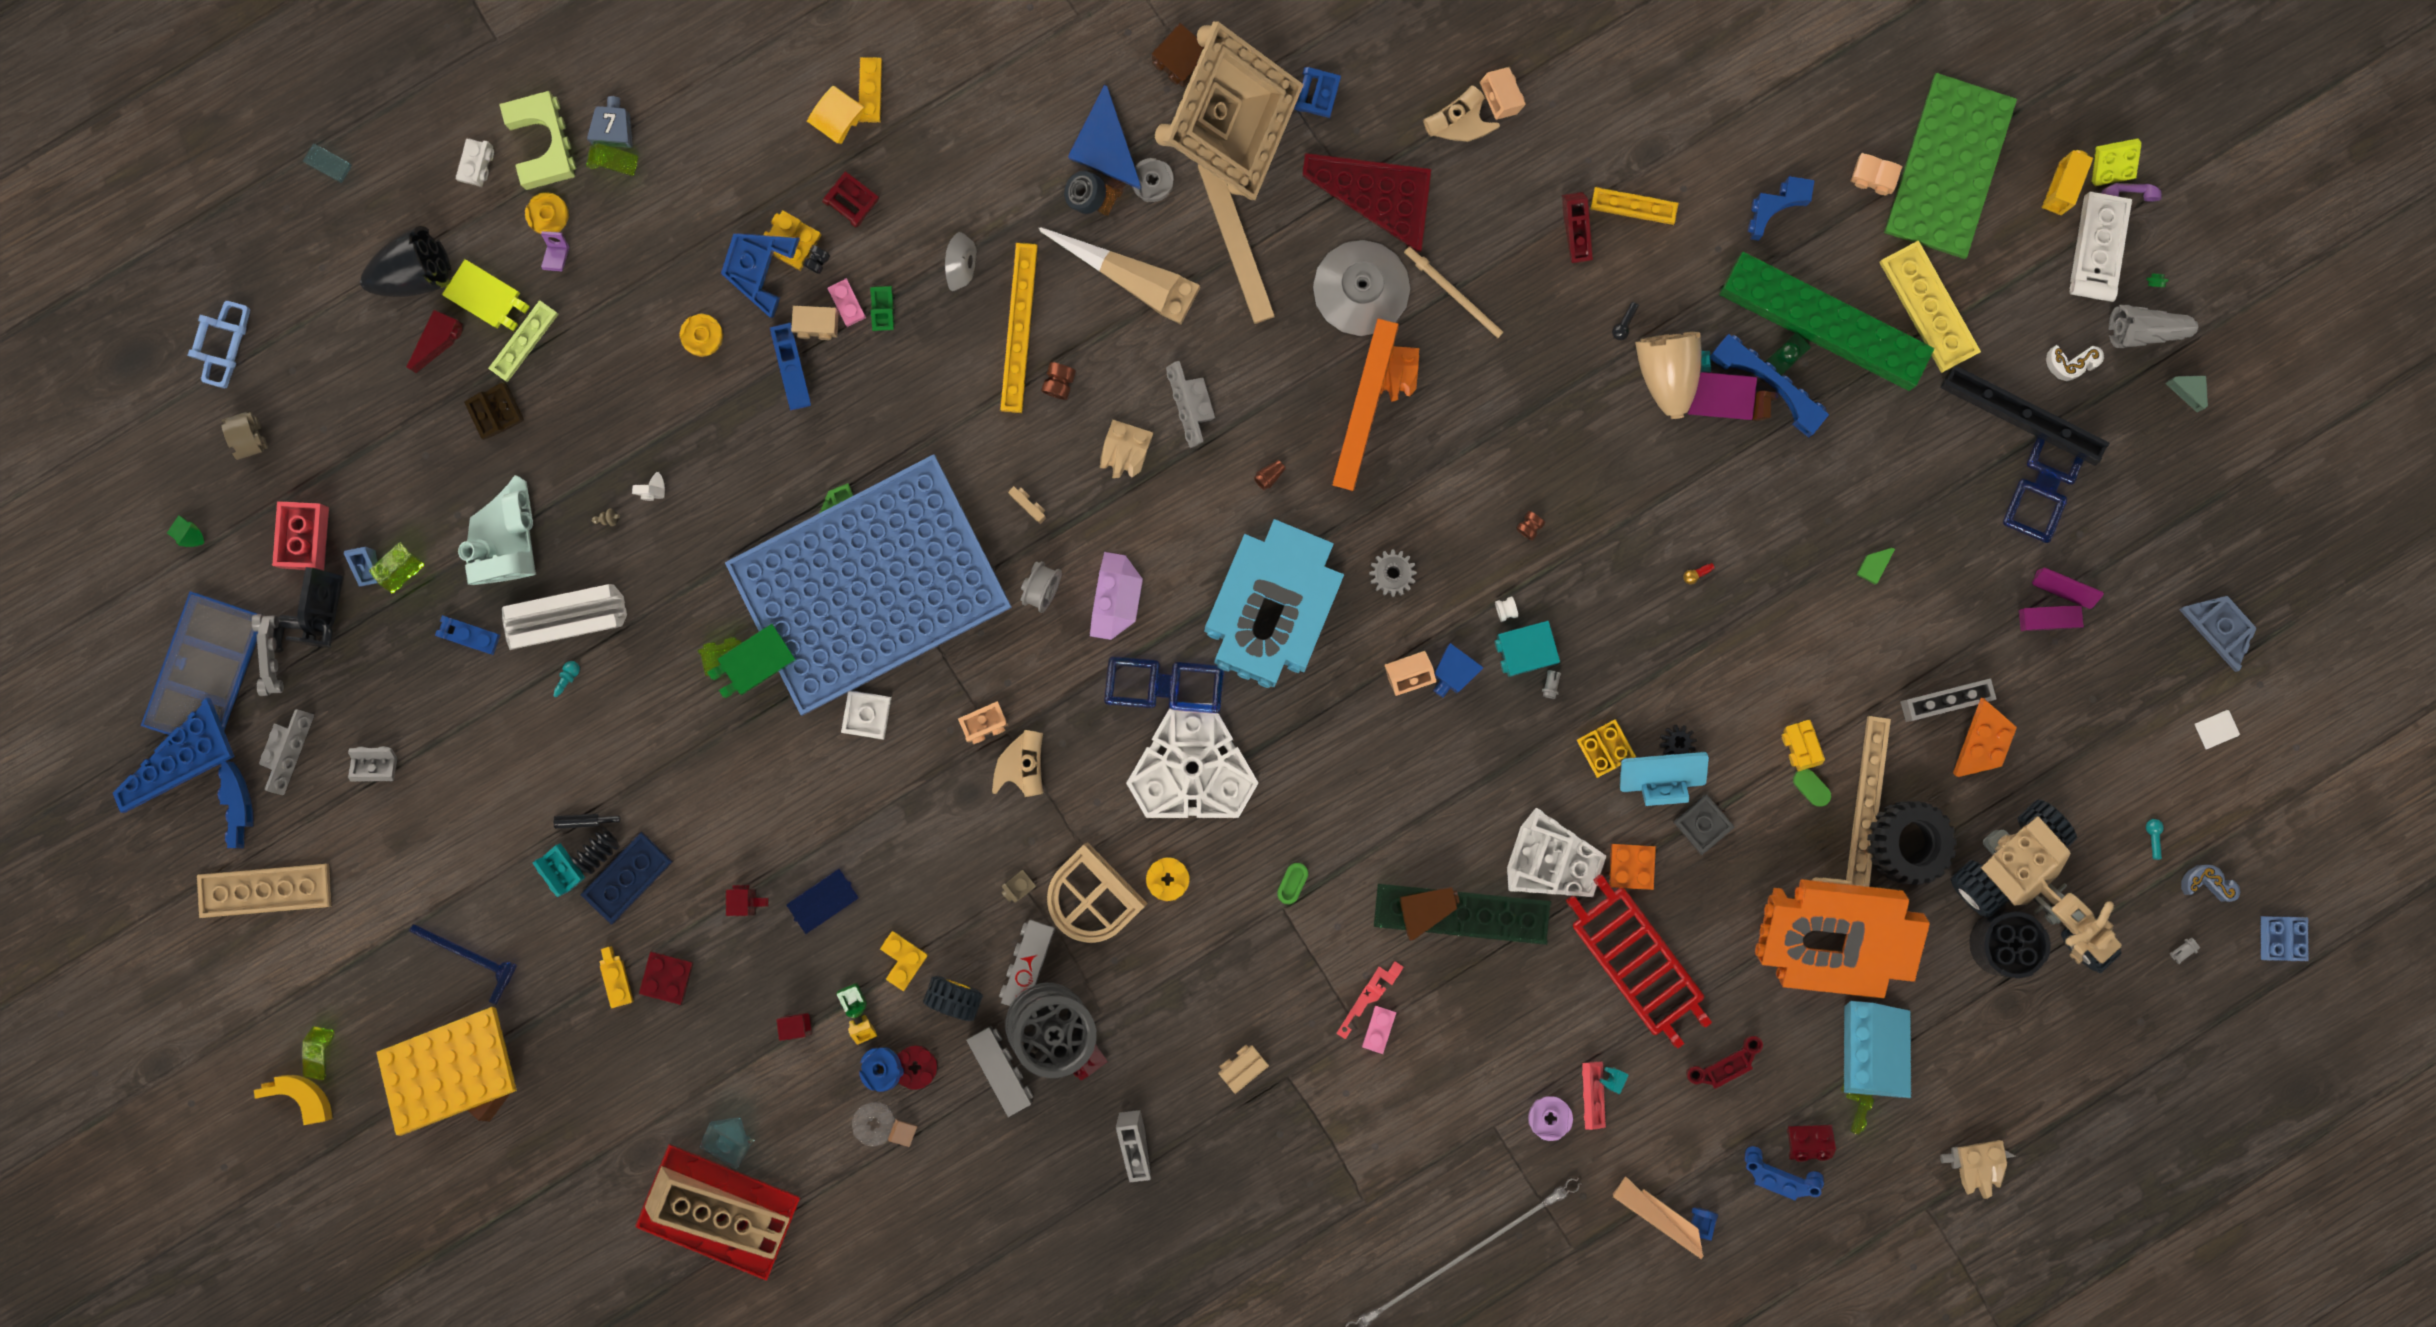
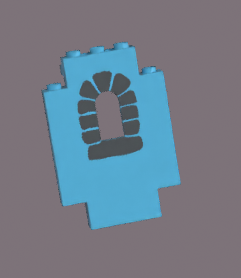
M1275 519L1265 542L1244 534L1204 630L1213 639H1223L1214 662L1218 664V668L1224 671L1233 670L1238 673L1239 677L1247 680L1250 678L1257 680L1259 685L1270 688V686L1275 687L1284 665H1287L1289 670L1296 673L1305 671L1344 577V574L1324 567L1334 543ZM1264 598L1284 605V608L1272 636L1267 640H1260L1254 636L1252 627Z

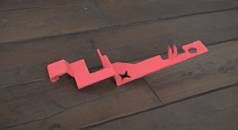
M1394 961L1388 972L1378 967L1336 1034L1344 1039L1347 1038L1352 1030L1347 1026L1355 1015L1360 1017L1367 1004L1378 1001L1386 990L1385 987L1381 988V985L1377 984L1379 979L1382 978L1393 985L1404 968L1402 965ZM1366 989L1368 992H1371L1368 996L1363 994L1366 992ZM1346 1027L1347 1032H1343L1342 1028Z

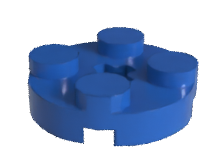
M888 1047L869 1050L864 1054L860 1062L862 1063L861 1070H859L860 1078L863 1084L872 1091L883 1092L891 1090L898 1084L900 1077L904 1073L900 1059ZM878 1065L884 1067V1073H883V1074H882V1073L878 1074V1072H877V1071L879 1070Z

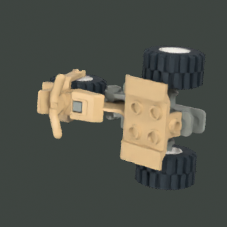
M2037 799L2017 817L2021 827L2017 834L2009 835L2005 830L1992 831L1983 840L1984 847L1992 854L1990 859L1984 865L1970 860L1950 878L1951 883L1959 896L1974 911L1986 918H1991L2009 900L2013 905H2027L2030 901L2034 900L2039 905L2034 910L2035 914L2043 910L2046 913L2044 917L2050 924H2059L2062 921L2067 927L2061 932V936L2071 951L2070 957L2072 959L2075 958L2076 963L2080 964L2082 962L2091 970L2102 973L2122 954L2120 950L2122 945L2114 937L2115 934L2112 931L2114 926L2108 921L2114 904L2110 901L2106 902L2099 918L2095 920L2093 912L2075 895L2068 893L2064 896L2061 893L2067 887V884L2064 883L2058 889L2050 884L2062 871L2071 854L2068 847L2077 839V835L2071 823L2060 811L2048 802Z

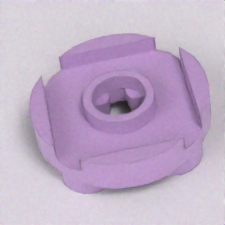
M1545 1096L1533 1103L1529 1110L1528 1122L1532 1131L1541 1139L1555 1141L1569 1132L1573 1123V1115L1568 1105L1560 1098ZM1549 1112H1552L1553 1116L1556 1117V1121H1552V1124L1549 1125L1548 1121L1544 1118L1548 1116Z

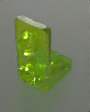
M597 143L590 146L586 167L591 169L603 167L633 176L638 156Z
M313 1026L302 1041L304 1077L324 1080L326 1077L325 1050L334 1038V1030Z
M1844 1083L1841 1088L1842 1092H1844ZM1847 1093L1846 1098L1859 1102L1861 1098L1850 1132L1859 1135L1861 1131H1864L1867 1124V1119H1865L1867 1111L1871 1110L1874 1103L1873 1095Z

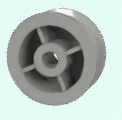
M1042 561L1040 563L1035 562L1029 579L1026 578L1021 587V590L1024 591L1021 597L1022 604L1025 606L1028 604L1035 606L1040 613H1043L1056 594L1062 571L1060 569L1052 570L1046 567Z

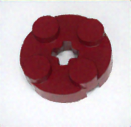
M913 1045L898 1053L897 1056L904 1069L903 1076L900 1077L898 1082L901 1086L918 1090L926 1087L933 1081L937 1074L938 1064L936 1057L927 1048ZM913 1061H917V1065H921V1069L918 1070L917 1074L910 1070Z

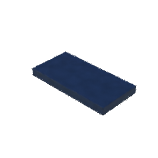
M641 832L581 893V896L613 925L673 861Z

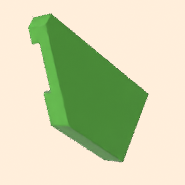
M849 483L828 491L819 513L854 496Z
M1890 548L1867 555L1856 575L1876 585L1895 549Z

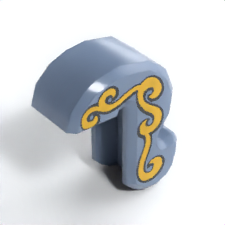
M2196 865L2187 871L2181 882V889L2184 895H2192L2203 884L2220 901H2235L2241 893L2239 885L2234 880H2225L2223 872L2214 865Z

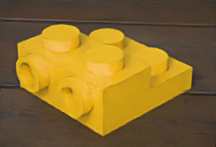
M782 210L780 214L776 213L771 221L773 227L770 232L766 231L763 235L800 238L793 258H788L775 251L773 256L801 271L804 266L802 261L810 254L809 249L812 245L816 246L822 234Z

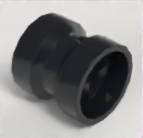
M812 245L809 249L810 254L804 258L802 265L817 274H821L823 264L828 262L831 256L821 248Z

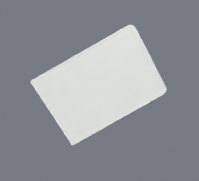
M2229 710L2195 723L2205 749L2240 735Z

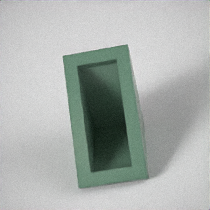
M2178 376L2165 383L2196 412L2208 406L2206 376Z

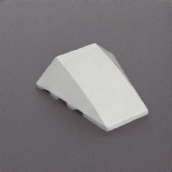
M1535 808L1520 827L1507 867L1508 890L1593 897L1597 886L1593 879L1601 874L1606 855L1586 841L1581 840L1573 832L1561 826L1538 808Z

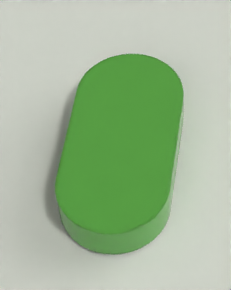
M1805 769L1794 774L1793 783L1795 787L1812 805L1821 807L1830 802V790L1811 770Z
M1294 863L1288 867L1277 891L1278 898L1282 903L1292 904L1297 901L1308 877V870L1303 864Z

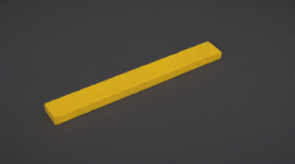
M1016 243L1001 412L1022 413L1038 251V245Z

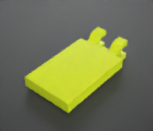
M466 259L442 294L498 329L500 324L513 332L518 324L506 317L512 307L525 314L530 306L518 299L520 295L518 291Z

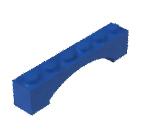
M1728 334L1710 355V359L1725 371L1728 368L1740 369L1764 380L1780 394L1788 405L1794 418L1792 425L1808 438L1813 435L1829 415L1826 412V408L1818 402H1813L1806 391L1803 389L1798 390L1793 386V382L1787 376L1778 374L1772 364L1763 362L1756 351L1753 349L1748 350L1743 346L1741 339L1735 335L1731 336Z

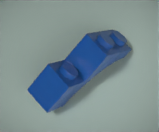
M1789 176L1785 182L1781 183L1779 194L1783 196L1760 193L1756 199H1753L1751 212H1754L1753 220H1750L1748 232L1751 233L1750 239L1759 241L1763 236L1768 220L1780 210L1793 206H1807L1812 200L1814 180Z

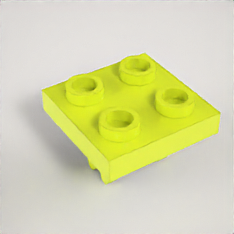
M2139 139L2097 146L2095 148L2096 154L2092 176L2094 186L2135 179L2137 177L2142 144Z

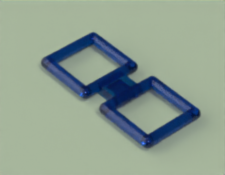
M2037 437L2027 461V466L2039 471L2035 483L2026 479L2019 481L2004 517L2003 524L2042 542L2049 543L2052 540L2068 500L2066 496L2056 491L2061 481L2070 485L2075 483L2084 460L2076 457L2069 475L2042 464L2037 460L2045 441ZM2025 489L2057 502L2045 533L2013 520Z
M1110 657L1108 660L1104 702L1107 705L1154 708L1156 706V698L1164 697L1169 698V708L1171 710L1218 714L1221 709L1224 670L1218 668V665L1175 662L1172 667V675L1159 674L1160 663L1157 660ZM1116 666L1151 668L1148 699L1113 696ZM1181 671L1215 674L1212 705L1178 702Z

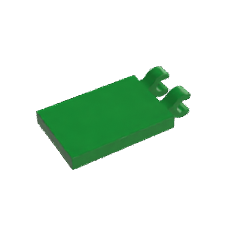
M770 624L719 657L717 660L720 665L709 670L707 673L714 681L727 673L732 683L721 688L719 692L723 698H728L737 691L740 695H744L796 661L775 626Z

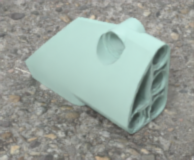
M514 475L509 484L490 503L470 517L467 542L461 543L458 549L459 557L467 563L465 569L468 585L496 583L536 575L529 532L533 526L527 481L517 475Z

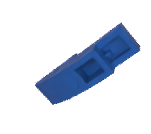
M791 323L770 327L791 411L811 406L794 334L791 331L792 326Z
M225 761L221 763L218 771L219 778L221 779L218 799L220 800V805H229V809L226 811L228 831L225 833V842L227 843V848H244L245 827H253L251 798L246 782L236 764Z

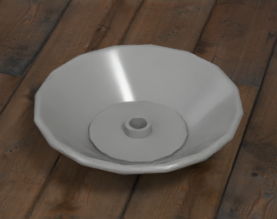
M1359 240L1343 243L1326 255L1317 268L1313 290L1316 306L1328 323L1341 332L1364 336L1374 333L1378 318L1396 323L1407 307L1410 284L1407 270L1397 254L1382 244ZM1363 281L1367 286L1361 288L1359 282Z

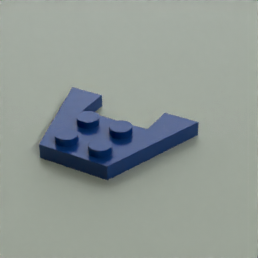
M735 233L733 234L721 274L766 315L773 318L780 297L762 290L773 253L775 251L788 258H793L800 238Z

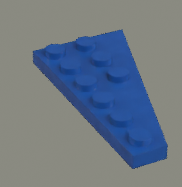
M205 698L201 702L202 705L195 712L192 711L187 716L188 719L154 750L155 753L149 759H145L140 764L141 767L113 792L120 813H126L235 757L211 698Z

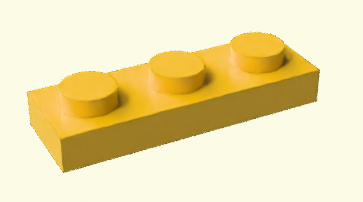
M860 57L859 103L865 107V110L859 122H881L882 58Z

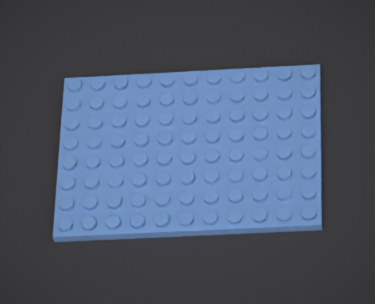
M934 454L725 562L758 631L773 624L796 661L779 671L801 716L1012 608Z

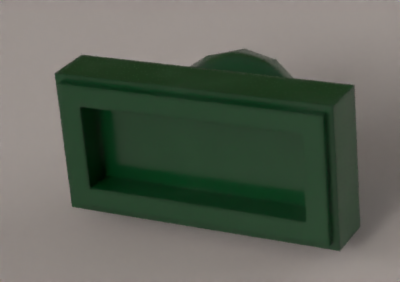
M1796 332L1765 363L1769 362L1776 368V372L1782 376L1811 346Z

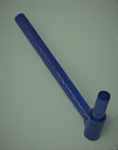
M415 924L411 926L409 932L495 972L498 983L489 1002L497 1005L505 986H508L516 970V964L506 961L499 965Z

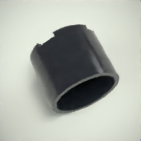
M1997 911L1991 918L1983 916L1974 925L1969 940L1972 957L1981 969L1992 975L2010 978H2026L2034 975L2047 962L2051 949L2047 930L2034 916L2023 912ZM2016 942V947H2010V943Z

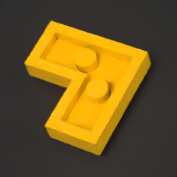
M891 931L880 950L897 960L886 980L902 991H905L928 957V954L894 931Z

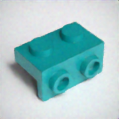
M561 843L555 845L543 857L533 862L537 872L543 877L556 897L570 892L586 878L581 870L572 862L570 855Z

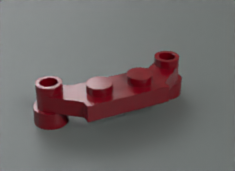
M1749 1036L1744 1040L1740 1050L1704 1069L1692 1066L1686 1071V1077L1693 1084L1712 1085L1713 1089H1716L1753 1069L1751 1065L1754 1057L1762 1050L1763 1042L1757 1036ZM1753 1040L1754 1046L1750 1048L1749 1043ZM1693 1071L1697 1072V1076L1695 1078H1692L1691 1076Z

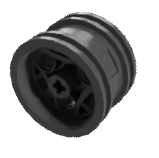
M1055 983L1036 984L1022 991L1013 1000L1008 1009L1005 1019V1031L1008 1041L1022 1065L1030 1072L1046 1078H1061L1079 1070L1089 1060L1096 1043L1095 1023L1080 998L1071 989ZM1062 1009H1069L1066 1016H1059V1012ZM1027 1025H1034L1032 1031L1024 1032V1028ZM1073 1028H1078L1076 1035L1072 1036ZM1033 1046L1041 1049L1037 1054L1030 1052ZM1057 1046H1064L1063 1050L1054 1053V1049Z

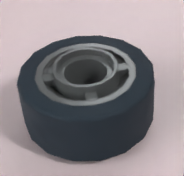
M1079 171L1073 174L1067 181L1064 191L1065 201L1070 208L1083 214H1091L1097 211L1105 200V183L1099 176L1093 173Z

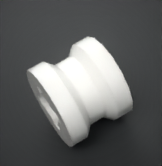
M1508 597L1503 602L1500 600L1495 601L1496 610L1501 622L1506 621L1508 617H1518L1513 597Z

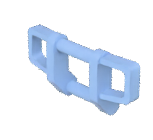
M225 301L217 320L203 315L199 316V327L192 350L189 349L187 356L205 362L201 377L202 382L221 388L228 387L236 366L235 358L242 335L246 333L250 314L249 307ZM231 307L243 310L239 326L224 322ZM209 325L234 332L226 359L201 353ZM212 364L226 367L221 382L209 380Z

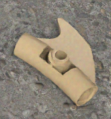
M1470 86L1459 98L1444 109L1423 119L1430 137L1436 136L1466 142L1489 134L1498 129L1500 124L1483 122L1480 119V108L1485 97L1475 86Z
M1024 730V733L1013 741L1000 755L994 773L993 794H997L1007 781L1014 782L1022 790L1025 797L1044 793L1041 779L1043 733ZM1026 760L1031 761V765L1029 767L1024 766V762Z

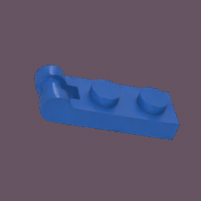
M442 615L440 620L442 623L435 636L494 655L500 638L499 634ZM450 625L455 626L453 635L448 633Z

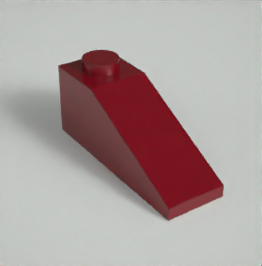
M1583 192L1562 195L1563 216L1571 263L1593 260L1588 198Z
M433 310L406 368L415 373L420 371L453 345L456 339H459L462 334L463 324L456 319Z

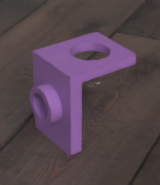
M542 231L541 235L547 245L541 266L542 269L563 271L570 248L562 233ZM549 237L557 238L560 242H554Z

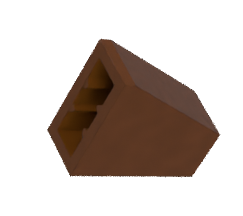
M1452 887L1399 897L1408 940H1415L1457 909L1456 904L1459 903L1457 890L1453 891Z

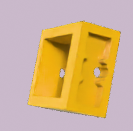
M2073 150L2058 164L2042 208L2061 216L2071 209L2077 202L2093 158L2081 150Z

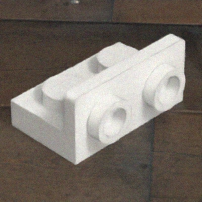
M466 138L456 175L457 181L483 187V183L489 175V170L487 169L489 161H492L494 157L493 146L488 141L483 140V142Z

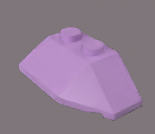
M1104 552L1092 612L1091 637L1112 640L1136 622L1143 579L1126 555Z

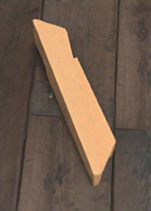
M1625 1176L1613 1193V1197L1702 1259L1703 1252L1698 1228L1645 1189L1640 1191Z

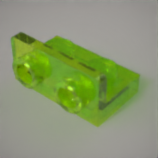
M736 637L724 640L723 644L716 645L715 642L704 644L702 649H698V654L702 658L705 676H709L707 673L709 670L720 665L717 660L719 657L743 643V641L737 640Z

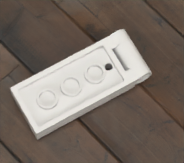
M2089 192L2084 196L2070 280L2071 295L2110 302L2115 301L2118 293L2132 199Z

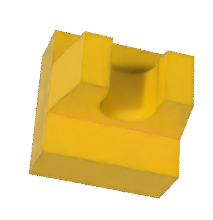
M866 1015L861 1016L863 1022L860 1024H856L854 1020L849 1021V1034L857 1045L877 1037L876 1031Z

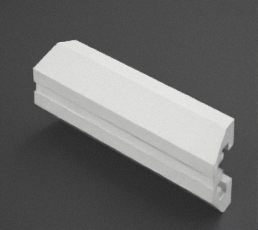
M608 584L503 606L502 620L509 649L512 650L621 627L627 616L624 596L615 585Z

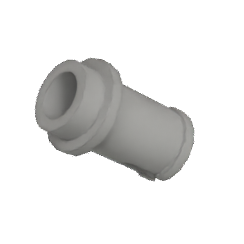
M1547 671L1545 687L1542 689L1543 697L1555 699L1556 695L1559 694L1557 689L1561 676L1560 672Z
M2193 938L2185 939V943L2170 953L2171 957L2176 960V963L2180 964L2193 953H2198L2197 950L2200 949V946Z

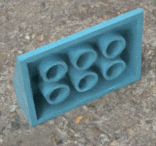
M1850 1001L1844 1006V1093L1911 1098V1030L1909 1010Z

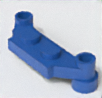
M1752 1146L1746 1149V1167L1755 1178L1754 1184L1793 1200H1796L1797 1197L1809 1195L1818 1197L1821 1195L1824 1177L1820 1172H1809L1804 1180L1763 1163V1153L1760 1148Z

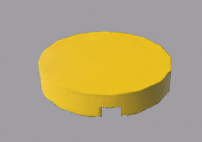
M550 192L533 196L525 209V219L528 225L539 234L542 231L560 232L566 226L569 218L566 203L559 196Z
M701 313L685 320L681 326L680 339L684 348L691 354L700 357L709 356L721 346L723 331L716 319Z

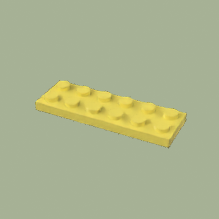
M1919 240L1879 262L1924 343L1935 348L1931 356L1941 373L1981 352Z

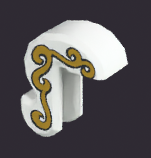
M2056 345L2048 351L2046 362L2051 373L2058 379L2069 381L2081 376L2086 371V368L2090 371L2098 367L2104 360V353L2100 348L2092 346L2071 361H2068L2065 354Z

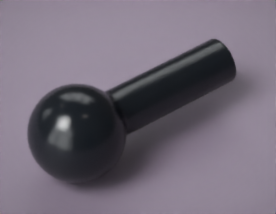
M1632 301L1621 323L1613 327L1612 335L1615 339L1624 340L1628 337V326L1639 304Z

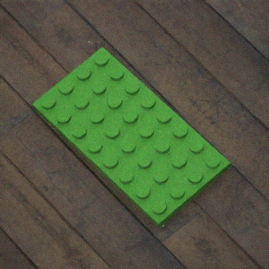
M1939 73L1934 75L1884 233L1914 243L1919 240L1923 246L1963 259L1967 258L2014 111L2016 98Z

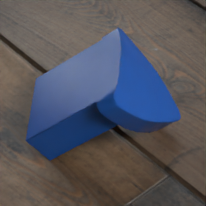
M1692 1208L1693 1217L1691 1223L1698 1228L1700 1238L1712 1241L1716 1219H1718L1719 1214L1707 1209Z

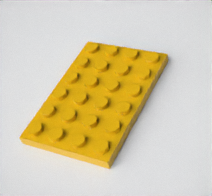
M495 1007L482 1010L376 1052L395 1133L398 1136L517 1091Z

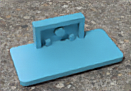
M1699 752L1623 759L1621 761L1620 790L1622 792L1642 791L1645 806L1689 803L1687 787L1703 786L1706 784L1708 753Z

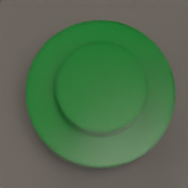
M2152 273L2151 278L2147 277L2146 281H2148V286L2166 287V282H2169V279H2164L2165 274Z

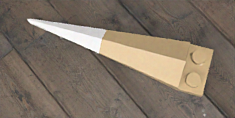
M1039 228L1043 234L1103 273L1159 314L1180 325L1201 288L1200 285L1181 277L1179 274L1044 228Z

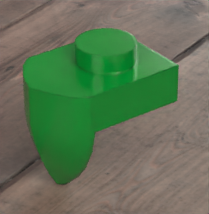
M858 983L837 991L836 994L846 1016L857 1018L864 1012L867 1002Z

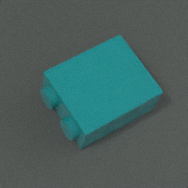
M1549 621L1498 634L1496 636L1497 640H1494L1497 652L1502 654L1503 661H1500L1502 671L1507 673L1508 677L1560 663Z

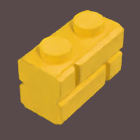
M1811 720L1785 727L1782 740L1785 746H1789L1791 751L1789 760L1793 767L1796 766L1797 771L1823 764L1825 758Z

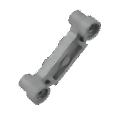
M255 614L252 616V628L255 632H258L260 678H262L257 681L259 696L282 693L284 689L283 681L277 680L276 677L278 661L275 659L274 650H276L277 644L276 639L273 637V629L278 628L279 625L276 615L265 616L264 614Z

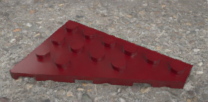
M1305 153L1302 174L1304 178L1415 251L1421 252L1431 169Z

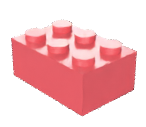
M277 502L272 566L281 569L305 570L306 567H311L324 571L329 507L318 503Z

